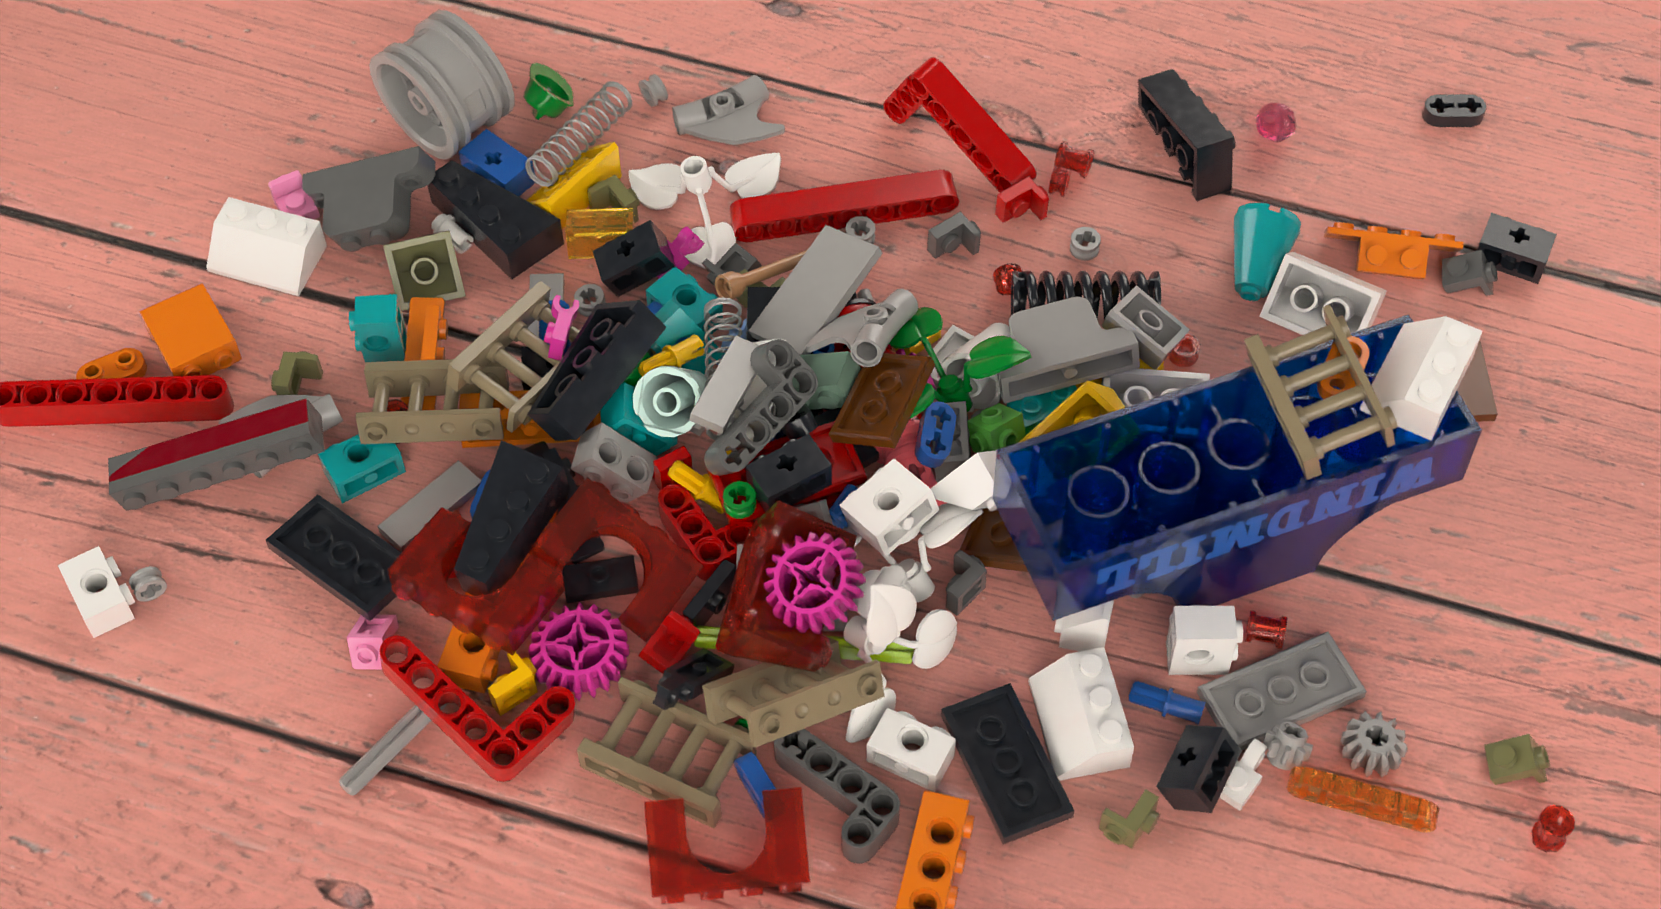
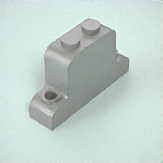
M1072 297L1022 310L1011 315L1009 318L1010 337L1029 350L1032 358L997 373L1000 395L1005 404L1023 399L1024 397L1035 396L1084 383L1087 380L1091 381L1140 368L1138 341L1133 331L1126 330L1123 327L1108 330L1102 329L1090 302L1083 297Z

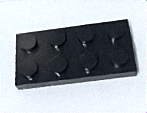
M318 494L266 539L268 549L369 621L422 574L419 564Z
M1011 683L941 709V717L951 737L956 738L955 746L1002 844L1074 817L1075 811Z

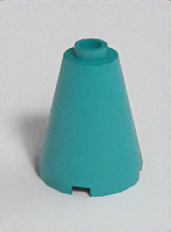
M1249 203L1240 206L1237 214L1234 216V289L1245 300L1258 301L1260 298L1268 295L1285 254L1290 253L1300 234L1301 221L1295 214L1282 207L1279 213L1269 210L1270 204Z

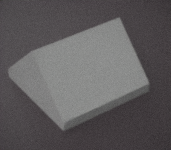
M1138 286L1134 287L1110 310L1102 324L1105 330L1123 327L1126 330L1133 331L1138 341L1139 358L1153 370H1156L1190 331L1189 328Z

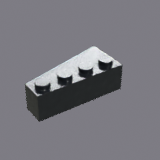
M1174 69L1138 79V106L1155 134H1161L1164 149L1169 157L1176 155L1181 166L1178 172L1183 180L1190 179L1194 188L1191 193L1195 200L1199 201L1232 190L1233 149L1236 147L1232 132L1225 129L1219 122L1217 115L1211 113L1204 105L1202 98L1196 96L1189 88L1187 81L1182 79Z
M453 160L436 170L434 179L427 185L431 203L442 213L452 215L455 218V223L473 237V243L511 279H514L564 245L559 218Z
M641 300L596 304L527 415L555 441L577 440L667 327Z
M501 440L454 568L463 591L493 605L496 603L570 491V486L562 466Z

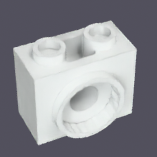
M894 458L884 467L878 469L868 481L857 490L851 492L839 504L848 525L884 557L899 545L907 543L916 537L922 525L939 511L932 489Z
M1174 606L1173 612L1169 617L1170 626L1166 639L1168 674L1227 675L1231 662L1238 659V643H1242L1243 624L1242 620H1236L1235 606Z

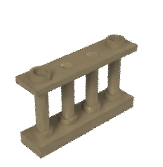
M542 281L533 286L448 364L446 384L458 392L467 383H474L508 408L509 414L506 429L511 433L521 424L526 425L532 420L527 414L560 363L559 360L548 358L550 345L528 330V326L535 320H543L547 324L549 322L556 323L549 304L551 288ZM571 325L568 339L573 342L580 330ZM512 341H521L554 367L542 378L505 351V348ZM489 362H498L532 388L521 399H518L484 374L482 369Z
M1330 304L1323 307L1326 326L1288 342L1272 347L1271 344L1264 346L1259 334L1244 339L1248 358L1307 480L1322 474L1319 459L1324 458V453L1380 431L1387 447L1395 445L1393 429L1398 428L1391 408L1389 406L1382 407L1347 337L1351 336L1345 318L1343 315L1336 317ZM1330 340L1335 342L1341 354L1339 357L1288 378L1286 375L1279 377L1275 367L1279 366V361ZM1345 370H1349L1356 384L1353 388L1304 408L1301 405L1294 407L1290 400V397L1294 396V391ZM1364 400L1372 416L1319 439L1316 436L1309 438L1304 429L1309 427L1308 422Z
M454 359L366 362L364 374L369 398H374L372 412L356 413V422L361 444L500 440L504 438L500 408H493L494 398L474 383H467L458 392L446 384L448 364ZM489 362L482 369V372L509 391L507 369L498 362ZM480 393L478 409H458L460 394ZM445 395L443 410H422L424 396ZM389 397H410L408 410L387 412Z
M832 638L824 639L702 685L708 721L716 725L731 718L741 716L748 722L751 746L754 748L884 697L880 662L874 660L850 669L841 664L838 641Z
M621 677L618 686L621 700L625 703L602 741L595 743L586 738L583 739L577 749L580 767L709 827L715 828L721 818L720 800L717 799L716 793L731 769L734 760L739 753L745 755L753 752L755 756L757 754V749L751 746L749 730L740 725L731 726L724 722L715 725L708 721L706 714L679 702L674 707L663 710L653 704L657 692L653 691L648 684L640 680L630 681ZM639 708L658 716L635 756L628 758L616 752V745ZM672 723L691 731L668 772L660 773L649 767V761ZM706 738L725 748L704 785L695 789L684 784L682 778Z

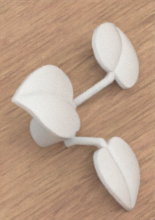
M769 153L741 160L727 170L725 174L726 181L715 172L714 167H708L706 161L699 156H691L685 159L681 166L666 163L639 170H629V180L639 201L647 208L654 210L667 209L673 206L677 201L678 194H684L686 187L690 192L697 195L705 227H695L691 231L704 242V245L696 253L687 254L685 257L690 263L706 269L702 264L706 258L713 264H716L737 242L730 224L721 222L711 226L703 194L709 191L712 185V178L729 192L737 190L741 198L768 195L773 192L778 183L781 156L780 153Z
M950 503L940 505L939 511L925 522L920 529V533L923 535L918 539L921 563L910 558L898 564L888 554L884 558L891 566H884L881 570H869L863 573L866 583L858 587L864 592V597L853 599V602L858 606L857 612L865 619H868L871 606V585L873 584L900 586L914 595L916 603L931 596L935 585L927 574L932 567L927 559L926 546L928 548H936L946 544L984 513L982 509L971 510ZM850 526L847 529L843 528L836 537V539L841 538L846 543V546L852 548L862 540V537Z
M873 584L871 585V606L868 619L860 615L850 619L844 629V639L860 649L857 656L863 659L865 663L872 661L870 655L882 653L887 645L894 642L908 648H915L912 659L913 664L922 669H928L941 663L949 654L956 638L957 621L949 611L936 609L928 613L920 622L916 632V640L910 641L901 638L900 631L910 626L916 614L917 603L914 595L897 585ZM883 675L884 697L852 709L846 733L847 742L854 743L871 737L887 708L895 709L896 694L892 689L885 688L887 681Z

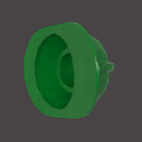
M532 63L529 73L530 80L523 97L533 107L532 113L535 119L539 120L544 115L550 118H557L569 106H574L572 88L560 74L550 67L540 63Z

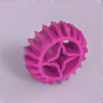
M812 532L809 533L807 542L800 536H795L794 547L791 548L788 544H782L785 554L782 557L772 555V560L777 566L766 568V574L772 579L763 583L764 588L770 592L766 597L767 603L770 606H775L773 614L778 619L783 618V623L789 628L796 625V629L801 633H806L810 627L815 634H820L823 624L829 630H834V620L837 618L843 623L847 622L848 618L844 613L847 609L858 611V606L853 602V599L864 597V592L858 586L866 583L865 576L859 573L864 569L863 564L859 559H855L857 553L853 548H846V543L841 538L833 541L830 534L824 533L819 540V537ZM815 559L811 564L803 565L806 562ZM839 564L841 579L838 589H835L832 586V581L836 575L834 570ZM795 577L797 579V586L793 592L795 597L791 601L789 588L792 578ZM804 578H807L812 582H821L825 588L819 586L818 584H809ZM827 600L826 603L814 607L818 602Z
M579 602L576 610L570 611L564 604L562 614L558 615L550 611V622L539 620V631L532 632V644L529 645L528 652L531 662L537 671V680L540 684L546 683L547 690L556 686L565 687L574 692L575 698L580 700L583 692H589V695L595 698L597 688L600 687L608 692L610 688L609 680L619 682L621 678L620 670H626L628 665L627 657H629L630 649L627 644L628 637L626 631L622 629L618 618H611V613L608 609L599 613L598 607L593 604L588 610H584L583 605ZM587 633H592L599 637L590 636ZM580 642H582L583 650L579 652V659L577 660L576 651H579ZM554 662H559V665L569 666L573 670L564 669Z

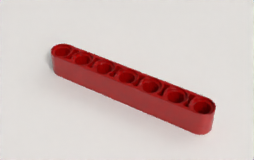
M933 170L742 198L733 202L730 205L729 211L734 236L738 241L747 243L821 232L825 225L835 229H844L850 219L858 216L867 217L874 224L945 214L958 207L959 199L952 173L947 170Z
M216 375L0 382V425L5 427L217 421L230 415L234 409V402L226 381Z

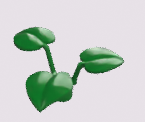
M929 307L918 308L917 313L907 321L889 343L895 349H906L921 341L929 357H932L935 369L940 377L937 391L931 384H926L910 418L928 408L934 399L944 403L966 401L968 412L973 406L968 393L973 390L970 378L982 379L1000 373L1032 358L1031 353L1011 337L994 336L972 348L969 353L971 360L964 363L963 380L953 374L946 375L927 337L936 334L942 329L943 320L937 310Z

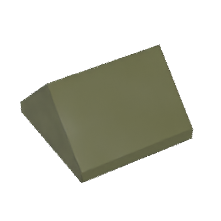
M450 230L383 245L394 292L398 296L401 311L410 309V299L412 297L443 298L447 301L466 296Z

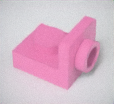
M298 170L269 182V188L278 210L313 220L320 217L314 201L302 189L303 179Z
M362 615L359 617L347 636L352 667L354 669L382 670L379 653L380 646L385 639L394 636L399 628L396 615H376L371 621Z

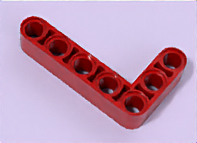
M931 57L927 59L883 103L888 117L898 124L904 123L921 107H924L999 193L1027 177L1034 180L1037 176L1035 167L950 70L937 58Z
M680 484L666 485L658 494L662 524L697 576L703 581H707L724 560L736 565L737 542L746 541L748 542L747 544L761 545L790 544L789 537L783 529V516L762 529H759L754 521L750 520L732 527L728 524L715 530L691 493ZM826 495L804 504L826 499L828 509L830 510L839 495ZM674 505H679V506H680V507H678V508H670L671 506H674ZM777 525L779 527L769 528L768 526ZM691 531H697V532H698L697 534H687L688 532H691ZM710 557L717 558V559L714 560V561H706V560H705V559L710 558Z
M394 635L385 639L380 646L381 668L385 676L481 769L496 781L506 782L515 778L573 722L575 714L574 695L567 688L556 686L546 690L503 730L409 639L404 636ZM394 653H402L407 656L404 661L399 663L388 660ZM420 678H428L433 681L432 685L427 688H418L414 685L416 680ZM447 703H454L459 706L458 711L451 714L442 712L440 708ZM559 703L566 706L567 711L562 714H554L548 708L553 704ZM479 728L485 731L486 735L481 739L475 740L468 737L467 733L471 729ZM532 728L539 731L540 736L530 740L524 738L521 733L526 729ZM499 754H508L513 760L508 765H498L493 759Z

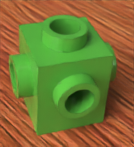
M1001 403L982 410L980 414L967 421L970 435L969 443L972 451L975 453L1013 449L1026 436L1023 414Z

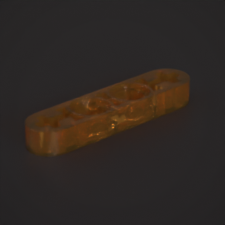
M1305 766L1292 768L1287 783V791L1294 797L1418 832H1432L1437 827L1440 808L1435 803L1423 798Z

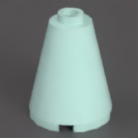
M675 366L656 367L648 371L637 382L633 393L634 411L636 415H639L645 424L643 426L649 432L660 437L682 435L696 425V423L690 421V413L706 388L705 382L707 378L704 374L695 370Z

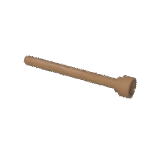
M807 250L743 274L729 271L718 275L715 279L716 291L720 298H738L745 291L746 287L793 270Z

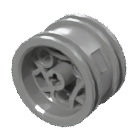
M437 10L428 16V19L416 25L414 36L403 44L395 42L384 48L383 52L372 57L369 64L373 84L391 116L417 145L439 159L447 160L453 157L458 150L470 142L471 134L481 126L490 127L500 121L501 117L512 112L515 106V96L511 82L498 57L475 29L459 16L447 10Z

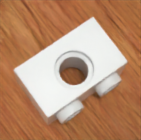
M99 546L58 565L93 638L135 619L129 605L135 603V600L126 583L118 585L115 578L122 574L113 556L105 559Z
M887 708L867 743L866 761L935 792L955 756L956 738L951 737L943 728L937 726L929 727L918 722L914 716L905 711L896 712ZM914 743L921 748L918 750H908L904 746Z

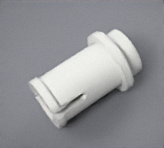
M440 214L432 222L431 228L433 233L450 230L454 248L459 254L466 252L471 247V242L474 241L473 237L455 223V218L452 215Z

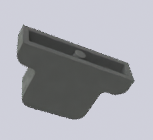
M420 146L305 173L303 174L302 189L314 200L316 207L323 209V232L343 250L358 251L360 248L388 244L390 241L398 240L407 234L410 227L411 194L414 190L423 188L432 182L435 177L436 162Z

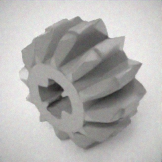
M1365 711L1360 715L1359 720L1352 718L1348 722L1347 730L1342 733L1340 741L1344 745L1342 750L1343 758L1353 759L1351 762L1352 770L1361 766L1365 768L1366 778L1372 774L1373 770H1376L1383 778L1387 775L1389 769L1396 770L1399 768L1402 762L1401 758L1405 757L1407 752V744L1404 743L1406 737L1405 730L1395 729L1397 725L1396 718L1386 722L1383 720V715L1380 711L1376 714L1375 719H1372Z

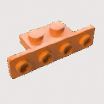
M1335 222L1333 227H1327L1324 233L1325 238L1359 241L1356 272L1414 279H1425L1429 249L1459 252L1463 249L1464 242L1455 241V236L1450 234H1435V238L1421 237L1422 232L1401 230V235L1387 233L1388 228L1380 226H1368L1367 231L1355 230L1354 224Z
M412 297L410 299L404 361L445 360V347H441L442 340H447L448 321L444 319L445 300L443 298ZM424 396L422 410H435L437 396ZM401 397L400 411L408 410L410 397Z

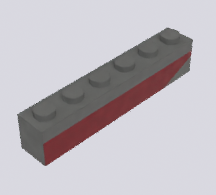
M305 398L108 458L109 495L126 511L136 510L148 504L176 498L181 494L206 489L211 485L224 481L240 479L244 475L257 471L273 469L280 464L297 459H306L311 455L325 451L322 416L310 401Z

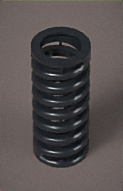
M1012 270L1011 315L1025 310L1027 295L1029 309L1045 305L1046 298L1047 304L1064 300V295L1065 299L1082 297L1083 295V298L1090 302L1095 316L1098 318L1100 296L1102 295L1105 320L1110 310L1118 303L1119 293L1122 300L1136 286L1161 305L1159 271H1154L1149 279L1146 280L1144 273L1135 271L1128 281L1124 272L1116 271L1110 282L1108 274L1104 271H1098L1094 275L1093 281H1091L1088 272L1080 271L1077 273L1073 283L1071 274L1068 271H1061L1055 284L1053 274L1049 271H1043L1039 276L1037 284L1033 272Z

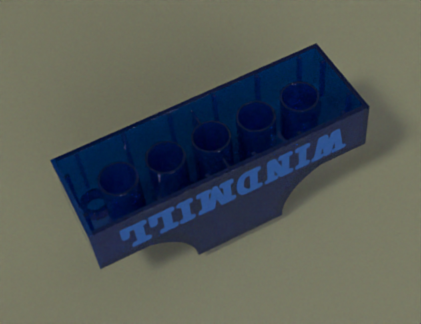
M1409 314L1351 333V336L1360 338L1369 348L1370 354L1364 372L1371 385L1403 324L1414 322ZM1330 340L1279 361V366L1275 367L1279 377L1286 375L1288 378L1324 363L1334 341ZM1253 366L998 449L996 452L992 499L1052 621L1134 594L1152 593L1172 597L1176 606H1216L1314 572L1322 557L1340 538L1378 511L1393 503L1463 480L1482 429L1458 391H1456L1432 441L1398 427L1393 429L1395 445L1387 447L1380 431L1324 453V458L1319 459L1322 474L1307 480ZM1318 382L1294 391V396L1290 397L1293 406L1301 405L1304 408L1323 400L1317 391ZM1362 400L1308 422L1309 427L1304 429L1309 438L1316 436L1319 439L1372 416L1360 410L1361 404L1364 401Z

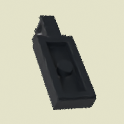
M703 648L664 670L663 677L657 685L658 690L653 704L663 710L674 707L679 699L688 702L690 699L692 700L703 693L702 685L733 674L735 665Z

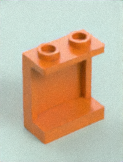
M203 283L139 311L152 341H155L173 376L210 375L221 369H226L242 359L235 338Z

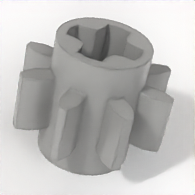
M1283 722L1279 726L1274 725L1272 731H1267L1263 744L1268 746L1266 756L1269 762L1283 770H1292L1296 766L1300 768L1303 761L1308 762L1313 745L1306 743L1309 737L1306 730L1295 723Z

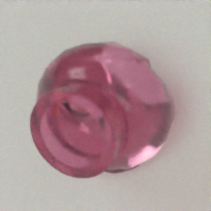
M1278 102L1267 103L1257 113L1256 127L1258 132L1272 142L1286 140L1296 130L1297 123L1294 111L1285 104Z

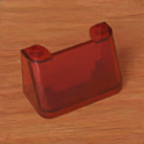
M778 500L752 525L746 536L717 637L716 650L731 657L809 672H816L820 668H825L833 653V648L829 646L830 639L822 635L825 624L822 625L820 634H815L810 627L806 633H801L796 629V625L789 628L783 623V618L778 619L773 614L775 606H770L766 600L770 592L764 588L763 583L772 579L766 574V568L777 566L772 560V555L782 557L785 554L782 544H788L791 548L794 547L795 536H800L807 542L810 532L815 533L819 540L824 533L832 536L833 541L841 538L846 543V548L852 547L854 550L857 535ZM813 559V560H811V561H808V562H806V563L803 564V565H809V564H811L815 559ZM839 564L834 570L836 572V575L834 576L832 581L833 587L835 585L836 578L839 575H841ZM795 577L792 578L789 588L791 601L795 597L793 592L797 586V579ZM804 578L809 584H818L819 586L825 588L821 582H812L809 579ZM827 600L818 602L814 607L826 603Z

